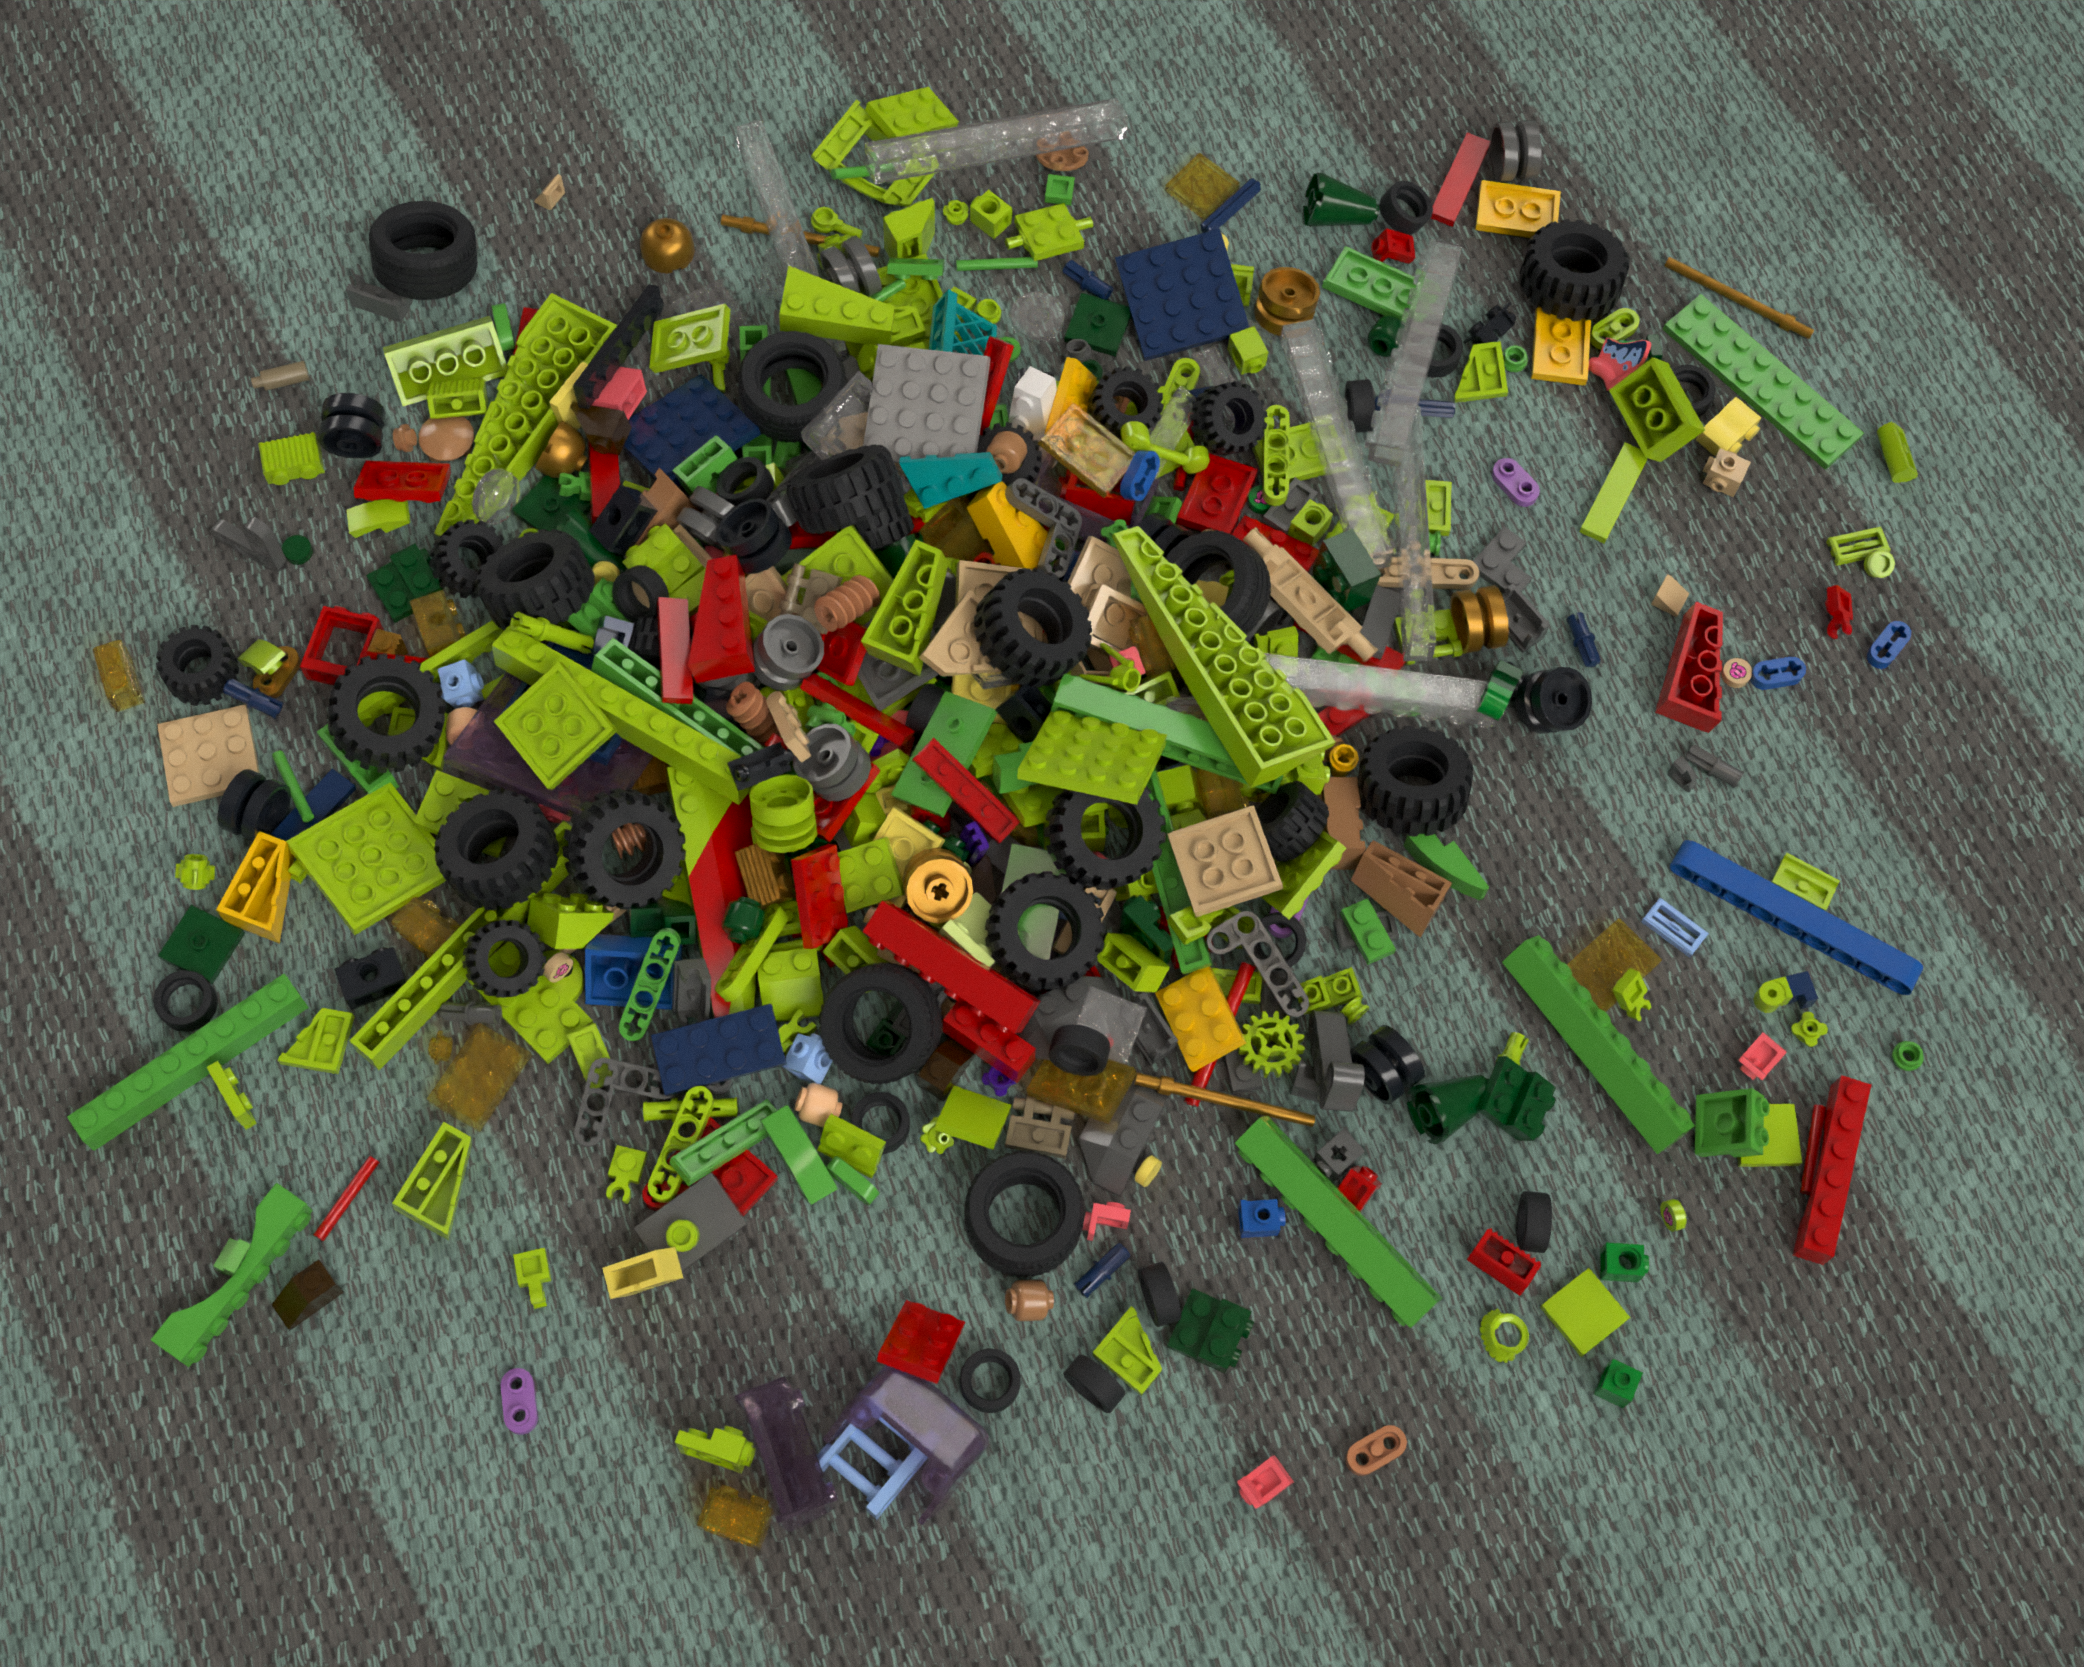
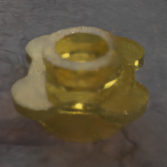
M441 1030L437 1032L436 1038H431L428 1055L431 1056V1059H434L435 1065H439L440 1061L447 1062L449 1060L453 1047V1038L443 1036V1031Z

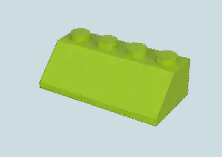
M490 316L383 347L384 355L402 406L426 400L430 382L435 384L437 381L440 384L442 381L444 383L447 381L452 382L453 380L456 382L458 380L463 381L464 379L468 381L470 378L474 381L475 378L480 380L481 377L486 382L505 376L508 370Z

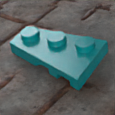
M990 452L956 454L954 457L937 458V455H926L923 459H911L910 456H905L899 459V464L924 509L999 483L1003 477Z

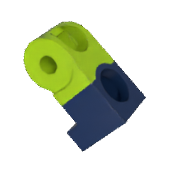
M1808 971L1767 981L1762 984L1753 998L1756 1008L1764 1013H1772L1779 1006L1798 1002L1800 1009L1812 1007L1819 999Z

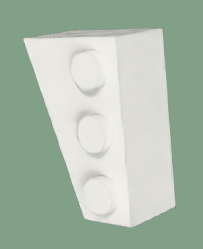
M1030 366L1014 388L1008 421L1012 423L1013 428H1017L1019 424L1024 427V433L1030 431L1033 434V441L1038 440L1040 444L1039 451H1042V464L1054 468L1063 454L1043 436L1057 392L1056 380L1054 377Z

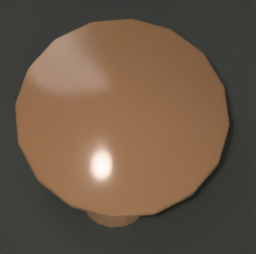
M1062 134L1059 139L1043 140L1037 143L1036 157L1039 163L1046 168L1056 171H1070L1084 166L1088 161L1089 151L1079 142L1075 141L1074 135Z
M463 416L439 419L429 418L422 425L418 434L419 445L432 462L452 461L468 455L473 449L474 429L470 421Z

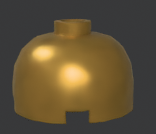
M657 219L651 222L642 232L640 239L642 258L645 264L652 270L669 274L673 273V270L686 268L693 260L695 248L691 232L676 219Z
M561 421L548 441L545 451L542 452L535 469L553 478H559L561 473L571 474L574 470L580 472L588 458L583 455L586 445L581 433L570 424Z

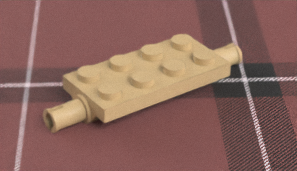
M1256 527L1244 537L1243 541L1256 551L1267 565L1271 583L1270 595L1281 608H1284L1295 619L1301 628L1305 629L1316 640L1319 647L1330 655L1343 644H1348L1364 662L1368 661L1378 651L1360 633L1363 627L1283 547L1279 548L1276 544L1273 546Z

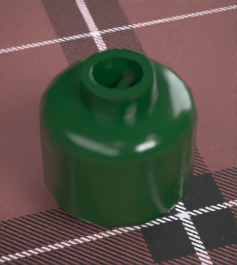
M1384 316L1372 327L1368 333L1367 341L1374 353L1383 357H1391L1397 354L1406 342L1408 332L1406 326L1398 318Z
M738 897L737 900L728 903L721 923L722 930L729 934L728 940L737 944H745L746 940L752 941L759 937L765 919V912L760 908L761 904L758 901L747 897Z

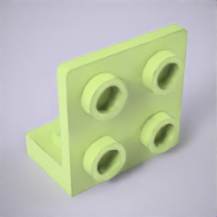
M976 892L972 895L971 903L965 912L953 921L950 919L938 933L991 967L995 960L991 957L990 947H986L985 938L988 936V931L985 930V924L990 916L989 910L992 905Z

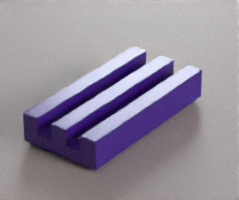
M974 821L966 825L959 838L966 842L964 848L970 851L971 857L968 861L970 867L981 861L990 846L979 825Z

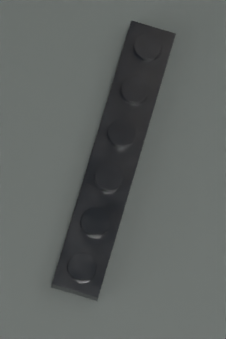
M649 284L573 384L579 408L589 409L593 402L599 398L602 390L612 380L619 367L624 364L630 352L638 345L645 332L650 329L656 317L661 314L664 302L660 295L659 286Z

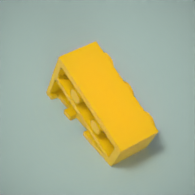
M1003 481L981 489L966 508L983 540L987 538L995 552V555L992 556L995 563L998 564L1000 562L1002 566L1034 569L1039 562L1048 532L1037 520L1013 507L1007 501L1005 496L1007 486Z
M259 831L216 909L224 921L279 944L291 880V873L288 870L294 862V855L289 850L287 842Z

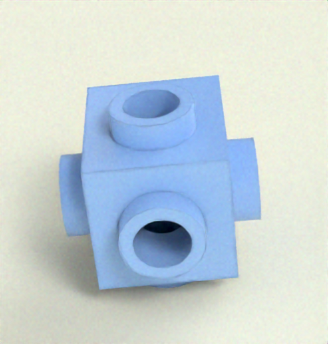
M465 659L438 669L441 681L440 687L443 691L441 698L445 699V702H448L457 709L472 707L475 702L483 700L481 689L484 688L482 677L476 671V668Z
M798 1033L785 1057L787 1065L782 1067L801 1080L821 1085L833 1060L829 1058V1054L824 1050L826 1048L822 1044L823 1039H821L820 1035L812 1033L809 1037Z

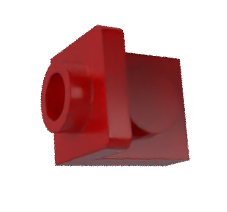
M1386 228L1371 244L1373 258L1380 262L1390 258L1410 264L1416 258L1413 236Z
M1364 1165L1361 1168L1355 1166L1350 1169L1338 1189L1361 1212L1374 1192L1381 1187L1382 1183L1377 1180L1378 1175Z

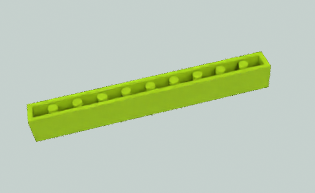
M509 625L491 645L495 665L531 686L557 662H563L618 730L616 733L621 738L738 805L751 790L752 786L737 791L727 765L728 762L742 756L543 643L534 640L529 635L511 629V625Z
M563 821L554 830L556 840L559 843V852L556 854L558 861L556 867L551 868L553 874L549 881L542 883L541 886L543 888L537 894L533 892L527 897L529 900L522 904L519 901L513 903L511 908L502 909L501 906H497V910H485L483 906L478 908L349 1040L355 1050L377 1070L380 1071L437 1012L441 1005L464 984L468 972L466 968H463L462 962L465 961L463 951L469 944L467 943L469 937L473 936L478 928L491 922L516 920L521 924L529 916L531 898L543 897V894L551 893L569 875L565 867V863L569 860L563 856L562 849L563 846H568V841L563 838L565 830H571L572 828L567 822ZM498 941L491 947L488 958L504 941Z

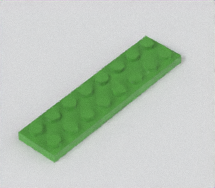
M1702 294L1664 325L1663 331L1825 470L1864 435L1863 431Z

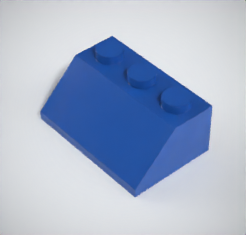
M597 934L585 948V1004L626 1007L653 938H631L630 936ZM658 939L662 943V947L656 956L664 957L668 947H674V945H664L663 940ZM682 944L675 961L682 960ZM651 963L647 966V973L652 978L663 976V968L658 963ZM674 963L656 1009L672 1010ZM639 991L636 994L639 1004L643 1006L652 1004L653 998L649 992Z

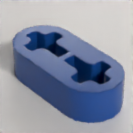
M1139 450L1133 456L1120 485V492L1124 499L1142 501L1146 497L1160 467V459L1156 452Z
M1893 621L1888 624L1867 652L1868 662L1878 669L1887 668L1910 640V627L1901 621ZM1897 631L1901 635L1893 642L1890 638ZM1884 647L1888 651L1881 659L1877 656V654Z
M1797 657L1761 661L1752 669L1750 681L1752 685L1761 690L1792 686L1802 680L1806 673V666ZM1788 666H1790L1791 670H1797L1795 676L1791 672H1785ZM1763 671L1765 675H1772H1770L1768 680H1765L1764 676H1759V673Z

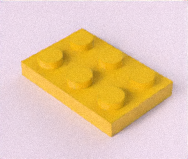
M1481 180L1475 230L1531 238L1543 226L1546 227L1547 224L1554 221L1558 223L1561 191Z
M1540 307L1536 308L1531 379L1585 386L1588 380L1591 320L1586 321L1585 318L1580 321H1571L1570 318L1562 320L1558 319L1556 315L1543 313Z
M1066 357L1043 437L1062 454L1074 457L1070 452L1069 444L1082 431L1084 422L1088 419L1087 407L1090 404L1088 401L1097 386V378L1078 359Z
M1210 966L1194 971L1155 993L1171 1030L1178 1039V1045L1184 1059L1192 1072L1246 1044Z

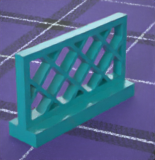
M948 289L933 305L929 350L946 352L956 350L957 353L968 354L965 347H968L973 355H983L977 345L980 344L985 351L989 336L996 337L997 326L958 304V294ZM957 315L961 316L965 323H961ZM979 327L987 331L988 336H984ZM966 329H970L976 339H972ZM957 331L963 339L962 342L959 341L954 332Z

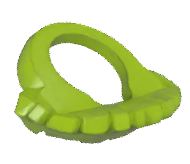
M1499 1309L1488 1312L1482 1318L1480 1332L1482 1334L1481 1339L1484 1341L1483 1344L1486 1346V1351L1497 1362L1501 1363L1503 1361L1508 1363V1361H1514L1515 1355L1522 1352L1528 1344L1529 1332L1526 1324L1518 1316L1501 1313ZM1502 1323H1512L1518 1328L1520 1341L1515 1347H1507L1499 1344L1496 1340L1495 1330Z

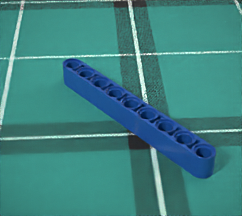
M1684 840L1670 864V869L1674 874L1898 994L1910 995L1923 971V965L1915 958L1699 843Z

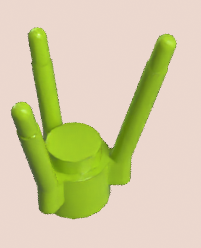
M1101 643L1100 647L1119 661L1121 665L1114 667L1109 677L1091 674H1079V676L1087 681L1107 683L1106 686L1116 691L1135 692L1140 684L1141 675L1137 669L1133 668L1134 661L1124 658L1107 644Z

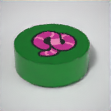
M1263 485L1252 488L1248 497L1250 509L1258 514H1265L1271 507L1263 499Z

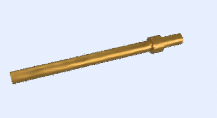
M723 214L721 217V225L741 229V232L748 234L757 232L814 245L824 243V238L828 237L758 222L755 218L747 216L739 218ZM864 244L871 257L879 258L880 247Z
M1669 257L1665 263V267L1779 324V328L1787 332L1791 330L1807 339H1810L1814 332V329L1796 321L1797 317L1789 313L1784 315L1672 257Z
M1137 1072L1134 1079V1085L1155 1089L1157 1093L1170 1096L1172 1093L1259 1115H1268L1272 1118L1313 1127L1315 1123V1115L1175 1082L1172 1077L1161 1075L1158 1078Z

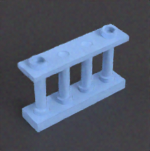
M893 1367L881 1378V1388L835 1443L831 1445L828 1442L816 1457L819 1460L816 1464L817 1469L822 1474L830 1465L867 1496L866 1501L869 1504L866 1506V1510L876 1520L961 1418V1413L952 1405L946 1411L942 1408L938 1410L902 1380L906 1372L898 1369L895 1370ZM892 1390H895L930 1420L929 1424L932 1428L925 1436L921 1433L919 1435L914 1433L881 1405ZM871 1415H874L909 1445L908 1449L911 1453L904 1462L900 1459L896 1461L860 1430ZM850 1440L855 1442L888 1470L887 1475L890 1478L883 1487L879 1484L877 1486L873 1485L839 1456V1453Z

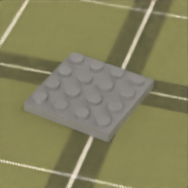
M878 344L863 446H870L871 444L883 445L890 451L894 463H899L900 457L910 456L911 459H923L926 455H937V458L954 457L956 454L977 453L991 358L983 355Z

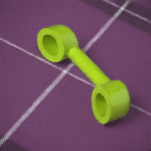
M1130 421L1121 428L1123 448L1131 455H1135L1139 450L1154 451L1159 458L1182 465L1183 470L1189 474L1203 471L1210 462L1208 449L1204 446L1191 447L1182 454L1152 444L1149 430L1141 422Z

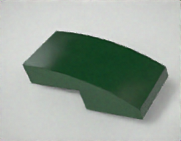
M899 1001L896 1002L888 1016L882 1018L866 1042L867 1045L879 1054H897L906 1043L907 1037L892 1028L893 1023L903 1009Z

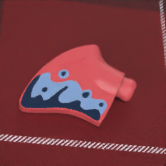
M1606 337L1599 357L1589 359L1588 370L1602 378L1607 391H1609L1645 363L1651 348V342L1639 340L1621 343Z

